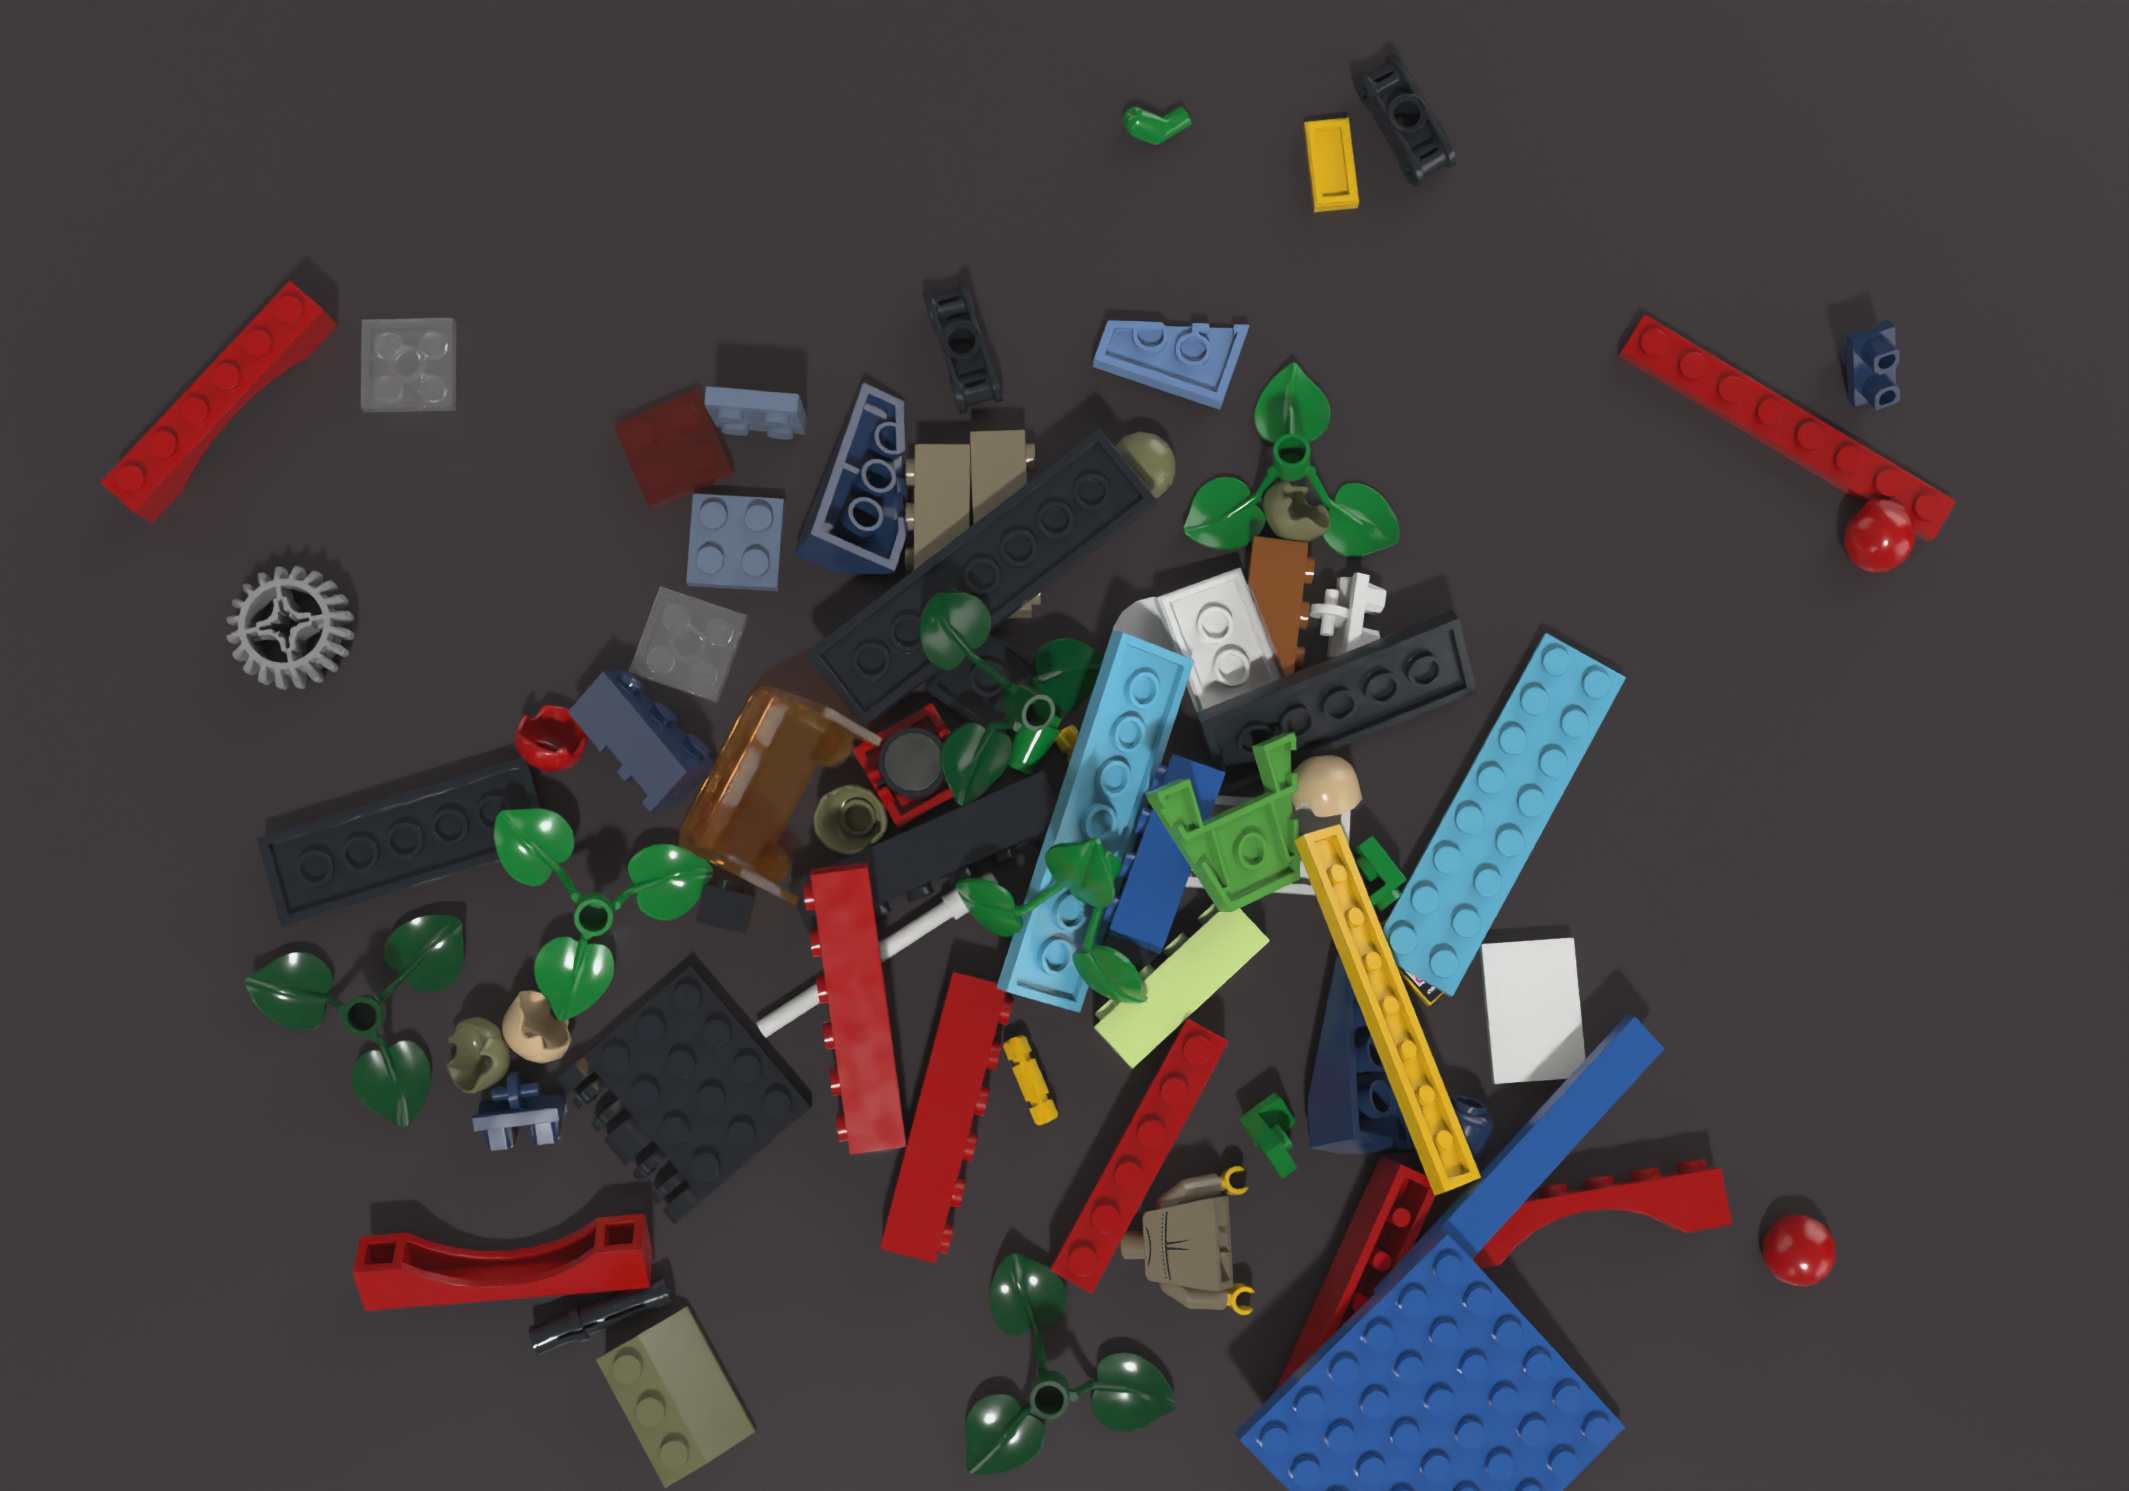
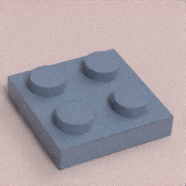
M706 386L704 405L715 426L721 428V432L725 434L746 436L749 430L766 431L768 437L781 440L793 439L794 434L806 435L807 415L799 394Z
M693 494L687 585L694 587L779 591L785 516L784 499Z

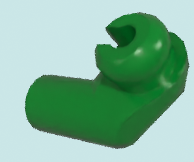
M1182 106L1177 107L1163 117L1143 110L1140 107H1131L1123 115V124L1127 132L1132 137L1153 145L1165 142L1192 125L1188 113Z

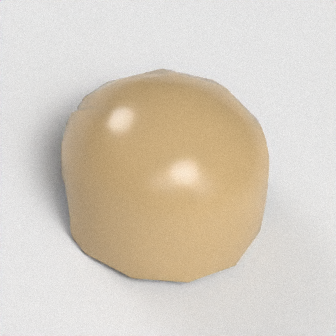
M1333 755L1311 757L1304 760L1291 772L1297 773L1298 791L1292 793L1293 804L1297 809H1300L1301 803H1306L1316 817L1340 815L1354 809L1362 800L1358 779L1353 767L1340 757Z
M534 990L520 991L502 1020V1033L506 1043L518 1055L532 1062L546 1063L562 1058L572 1041L567 1029L569 1020L559 1021L556 1019L544 995Z

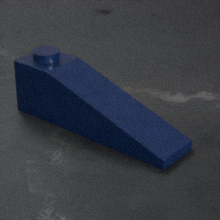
M866 383L861 384L806 518L794 553L795 556L834 573L888 575L894 573L907 535L906 518H904L903 496L906 494V479L903 478L902 453L905 451L903 400Z
M1337 955L1307 1101V1128L1310 1148L1337 1154L1413 1152L1411 1135L1341 958Z

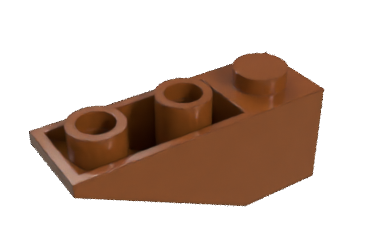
M1254 536L1250 545L1246 584L1282 678L1303 669L1305 647L1297 646L1299 628L1306 629L1308 625L1310 602L1302 601L1304 583L1312 584L1315 557L1307 556L1309 543Z

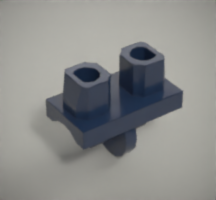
M1886 320L1872 330L1846 334L1847 343L1842 347L1841 360L1847 366L1848 401L1854 407L1870 403L1877 410L1898 403L1900 401V387L1896 384V366L1900 363V350L1896 347L1895 325L1890 320Z
M519 1070L510 1071L507 1075V1085L492 1087V1100L481 1101L479 1103L478 1115H473L472 1118L474 1132L483 1131L490 1151L513 1147L517 1140L514 1127L530 1125L533 1144H552L557 1142L560 1135V1118L566 1105L564 1092L541 1094L539 1082L524 1083Z

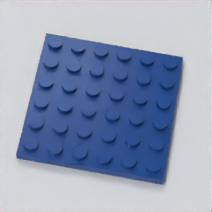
M1441 1228L1234 1434L1288 1491H1563L1625 1426L1457 1242Z

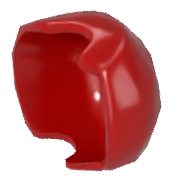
M1873 499L1866 502L1863 509L1853 517L1848 518L1847 527L1844 530L1843 548L1850 562L1866 572H1888L1898 567L1909 557L1915 544V523L1908 509L1894 500Z
M544 705L532 719H529L528 715L523 716L516 729L514 745L517 752L529 765L543 771L555 772L571 768L580 761L589 738L570 716L568 708Z
M1788 1215L1772 1223L1762 1240V1258L1770 1269V1273L1778 1280L1793 1286L1806 1287L1819 1283L1829 1275L1836 1262V1246L1826 1226L1818 1220L1805 1215Z

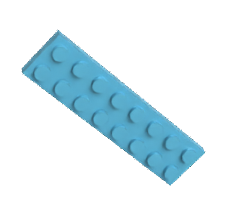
M1112 631L1023 905L1057 882L1051 875L1045 862V854L1053 845L1081 842L1099 837L1102 847L1114 854L1120 861L1121 866L1128 850L1133 851L1138 836L1135 830L1144 807L1147 808L1149 802L1146 793L1152 791L1150 788L1158 766L1162 762L1194 663L1193 659L1127 633ZM1119 876L1113 882L1115 895L1119 894L1124 879ZM1063 888L1025 916H1019L1023 927L1020 932L1013 935L996 988L1080 1013L1089 985L1078 974L1072 956L1076 950L1085 949L1083 941L1094 906L1079 901L1068 888ZM1107 907L1103 909L1094 936L1096 946L1102 945L1109 922L1103 920Z
M1547 633L1541 637L1401 891L1402 896L1395 902L1382 927L1397 967L1442 991L1448 997L1454 995L1626 677Z

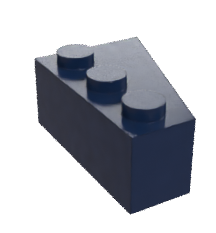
M620 670L603 671L569 709L568 713L600 752L604 753L608 750L622 764L617 771L620 777L627 783L634 778L648 796L642 803L649 812L681 804L716 765L707 756L710 752L708 747L692 734L686 735L675 724L677 718L666 706L659 702L653 703L642 692L644 686L633 674L626 670L622 672Z

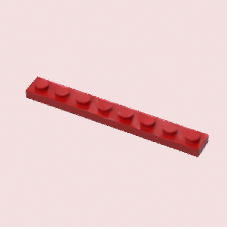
M1645 314L1618 355V357L1864 505L1873 499L1896 501L1908 509L1915 523V535L1928 543L1935 539L1956 503L1952 498Z

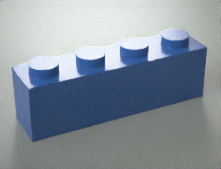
M1172 754L1168 766L1159 764L1150 790L1157 789L1177 779L1190 778L1202 821H1205L1211 816L1225 772ZM1144 807L1135 830L1136 834L1143 836L1137 853L1128 850L1122 865V871L1119 874V877L1127 879L1121 897L1115 895L1113 902L1107 907L1103 920L1111 923L1109 936L1161 954L1192 868L1154 809Z

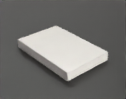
M1241 568L1154 599L1173 652L1194 660L1186 686L1196 712L1282 678Z
M1574 938L1481 944L1479 952L1492 1084L1568 1079L1585 1061Z

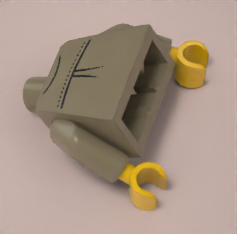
M1234 1166L1224 1170L1220 1177L1212 1173L1183 1179L1157 1198L1155 1210L1144 1212L1142 1217L1143 1230L1125 1232L1121 1239L1123 1258L1145 1259V1276L1147 1280L1159 1282L1163 1293L1187 1308L1224 1310L1226 1306H1229L1238 1314H1250L1253 1310L1250 1306L1236 1305V1298L1239 1293H1254L1255 1291L1244 1283L1233 1284L1229 1197L1220 1196L1222 1191L1228 1195H1240L1248 1190L1249 1187L1234 1189L1229 1183V1177L1233 1172H1240L1245 1169L1241 1166Z

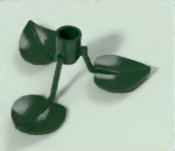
M938 592L929 599L920 617L918 633L924 655L931 663L944 670L956 668L967 656L972 663L1007 691L1004 695L1003 705L1009 720L991 721L985 729L975 722L962 724L950 733L940 752L941 771L955 802L963 807L986 792L1001 776L1009 763L1012 753V741L1007 734L996 730L1010 728L1014 731H1019L1022 725L1032 731L1045 729L1052 722L1055 713H1063L1075 708L1091 693L1104 657L1094 648L1079 640L1067 637L1055 638L1040 647L1034 655L1033 667L1037 676L1030 679L1029 683L1031 686L1026 684L1015 685L973 651V649L978 648L986 641L990 632L991 617L985 604L968 593Z
M432 914L418 917L402 924L391 934L384 949V960L386 963L401 973L377 996L370 994L361 995L351 1000L347 1005L336 997L327 995L333 984L332 973L322 959L306 952L290 953L277 958L264 968L249 975L245 979V985L259 1009L271 1020L285 1028L301 1031L319 1026L325 1018L326 1003L336 1008L339 1014H342L343 1024L350 1033L358 1036L368 1035L369 1040L374 1041L380 1050H371L364 1053L355 1063L351 1074L353 1091L359 1101L369 1110L403 1128L412 1122L426 1101L431 1084V1065L424 1050L413 1041H399L389 1048L387 1041L377 1030L386 1019L387 1012L383 1002L406 979H408L414 989L424 993L442 991L455 982L461 973L465 958L463 923L455 916Z
M1019 1253L1007 1255L997 1268L990 1289V1310L997 1326L1009 1336H1020L1032 1329L1038 1375L1032 1382L1030 1402L1026 1403L1023 1407H1021L1014 1396L1006 1393L986 1395L973 1405L968 1414L965 1427L966 1467L969 1474H998L1013 1470L1029 1462L1040 1451L1046 1433L1043 1422L1034 1415H1038L1043 1419L1058 1418L1066 1411L1069 1401H1077L1080 1395L1089 1390H1095L1091 1398V1407L1095 1417L1103 1426L1118 1432H1129L1143 1428L1157 1418L1174 1411L1176 1408L1171 1387L1161 1371L1146 1358L1132 1352L1121 1351L1104 1356L1097 1367L1098 1381L1088 1380L1074 1389L1069 1387V1383L1063 1374L1054 1370H1048L1040 1326L1053 1325L1062 1317L1067 1304V1291L1061 1277L1050 1271L1049 1266Z

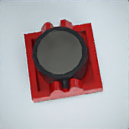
M932 703L852 749L898 830L953 799L940 765V752L946 738L950 735V731L943 723Z

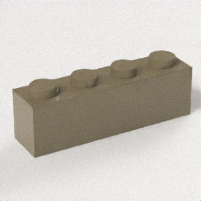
M1025 430L970 432L973 525L1027 484L1026 471H1035L1034 443L1025 444ZM1040 593L1007 619L1032 618V605H1041Z
M915 444V458L906 459V484L915 485L914 503H906L907 530H914V547H906L905 549L906 575H909L971 527L970 444Z

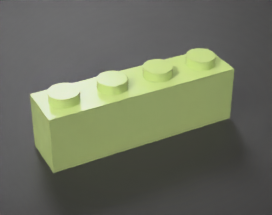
M1213 903L1197 918L1202 927L1191 938H1188L1182 932L1163 950L1169 957L1156 970L1150 964L1145 966L1139 972V975L1143 982L1144 994L1149 997L1146 1002L1133 1004L1110 999L1095 1013L1100 1022L1093 1028L1131 1069L1270 941L1240 908L1233 912H1219Z

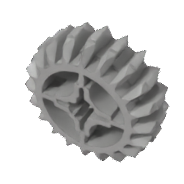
M280 566L275 567L274 580L264 572L258 573L260 586L257 589L248 583L243 585L244 592L249 595L245 602L237 598L232 600V605L241 610L239 616L231 615L226 618L227 623L237 627L238 630L231 632L226 637L228 642L239 645L232 655L238 661H246L243 670L247 674L254 675L258 673L259 682L269 685L275 681L276 687L286 690L291 681L299 689L306 688L307 675L317 683L323 682L324 675L321 671L323 667L332 672L338 671L339 667L332 658L335 654L341 657L349 655V651L341 646L340 643L341 640H352L355 637L352 631L342 628V626L352 622L354 616L349 611H341L349 601L342 594L335 595L338 586L333 581L323 582V575L315 570L306 575L305 569L301 566H294L289 575L287 570ZM293 594L313 596L318 602L322 614L302 613L300 605L294 602ZM274 603L272 614L266 620L261 621L267 608ZM293 619L298 622V626L292 627L290 629L291 636H288L283 632L291 627V620ZM321 634L317 645L308 653L309 641L314 636ZM260 641L279 642L281 651L287 654L288 662L279 663L271 661L263 652Z

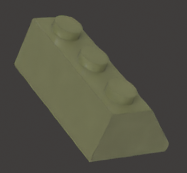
M688 1306L596 1359L665 1488L706 1465L756 1432Z

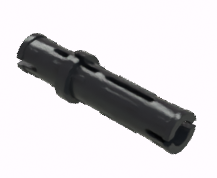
M662 1274L650 1281V1288L624 1290L583 1307H580L578 1304L568 1307V1313L540 1324L529 1326L531 1343L537 1355L540 1356L547 1351L576 1340L579 1343L590 1340V1335L628 1321L665 1305L673 1304L672 1292L666 1277Z

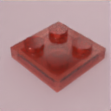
M697 390L613 425L648 507L651 510L734 475Z

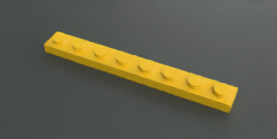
M1338 824L1302 835L1295 839L1294 842L1434 1196L1481 1178L1341 825Z

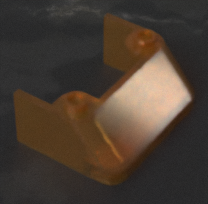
M769 685L758 688L747 701L715 762L716 765L707 777L679 833L680 847L708 863L796 906L800 897L777 886L784 879L788 871L787 853L785 849L776 845L818 764L830 767L843 761L850 753L854 738L877 747L882 738L826 705Z

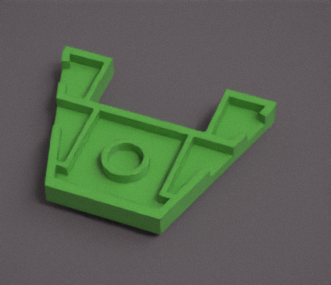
M1294 732L1282 733L1252 746L1265 793L1205 821H1202L1190 778L1177 779L1146 793L1152 808L1219 912H1233L1300 879V854L1294 842L1295 839L1299 838V819H1293L1292 793L1298 791L1297 773H1291V750H1296Z

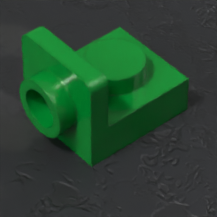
M1371 836L1355 848L1353 852L1358 857L1355 863L1364 879L1370 884L1376 880L1380 885V888L1372 893L1369 898L1372 906L1376 905L1382 911L1402 896L1397 887L1407 879L1377 840Z
M1273 1093L1262 1102L1256 1104L1238 1120L1254 1145L1283 1179L1297 1169V1166L1287 1152L1294 1146L1285 1134V1131L1295 1124V1120L1282 1098L1277 1093Z

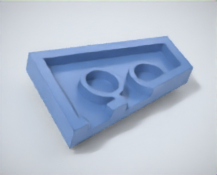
M1108 320L1092 367L1220 410L1250 325L1234 324L1233 328H1210L1207 323H1192V327L1165 326L1162 322Z

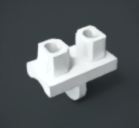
M1357 572L1354 573L1353 577L1337 578L1336 590L1326 589L1324 604L1310 605L1309 615L1313 618L1321 619L1320 635L1329 636L1326 658L1331 659L1380 639L1379 631L1363 628L1364 613L1371 615L1380 614L1385 607L1387 592L1385 589L1369 583L1370 575Z

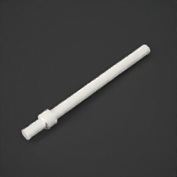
M991 871L978 878L999 885ZM954 888L941 897L943 899L941 903L879 942L882 962L953 916L957 920L969 911L963 904L958 890ZM817 983L756 1022L765 1038L819 1004Z

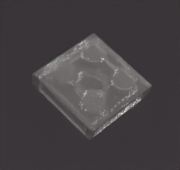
M454 319L362 320L361 409L364 412L456 411V322Z
M660 586L629 672L634 676L718 704L748 617L745 614Z

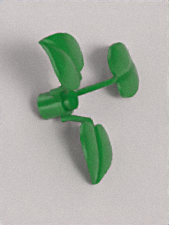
M1295 362L1285 367L1269 382L1255 408V426L1259 435L1265 441L1275 443L1273 448V466L1268 468L1267 475L1257 492L1250 497V491L1242 481L1230 477L1215 478L1207 482L1196 493L1183 527L1187 537L1208 548L1233 550L1247 546L1252 542L1253 537H1259L1265 528V515L1255 504L1263 499L1273 480L1279 477L1285 481L1292 482L1306 476L1309 478L1323 505L1329 508L1328 514L1331 526L1329 532L1322 535L1330 549L1344 556L1358 557L1394 546L1400 539L1399 525L1393 510L1386 500L1374 489L1359 483H1348L1338 490L1335 502L1327 495L1316 475V468L1310 465L1311 449L1309 442L1319 438L1327 429L1330 422V406L1323 392L1305 375Z
M527 808L502 810L496 818L494 828L495 846L499 859L508 874L522 884L539 886L549 878L553 870L571 895V899L575 902L574 922L577 929L582 933L579 941L570 936L553 938L542 946L537 954L534 966L538 987L559 1021L570 1019L588 1009L606 991L613 978L614 959L611 950L601 943H588L591 937L600 936L608 931L613 921L612 911L618 910L626 899L632 894L637 893V903L643 913L658 920L676 919L684 915L696 904L704 890L705 884L707 885L714 875L713 867L694 851L674 844H652L639 850L630 859L628 873L634 884L625 888L616 898L609 901L605 895L599 892H587L582 895L560 865V863L566 861L571 856L574 849L573 830L561 815L548 809Z
M1099 837L1075 843H1060L1050 847L1045 854V862L1051 875L1057 882L1025 905H1015L1012 895L1005 888L988 880L969 878L959 880L956 883L955 888L958 890L963 904L975 920L992 933L1005 937H1013L1014 933L1020 932L1023 924L1019 916H1025L1063 888H1068L1076 899L1094 906L1083 941L1085 949L1076 950L1072 956L1078 974L1093 990L1109 999L1137 1004L1146 1002L1149 998L1144 994L1142 979L1130 960L1113 948L1103 945L1096 946L1094 943V936L1103 909L1108 907L1115 898L1113 882L1122 871L1120 861L1114 854L1102 847Z

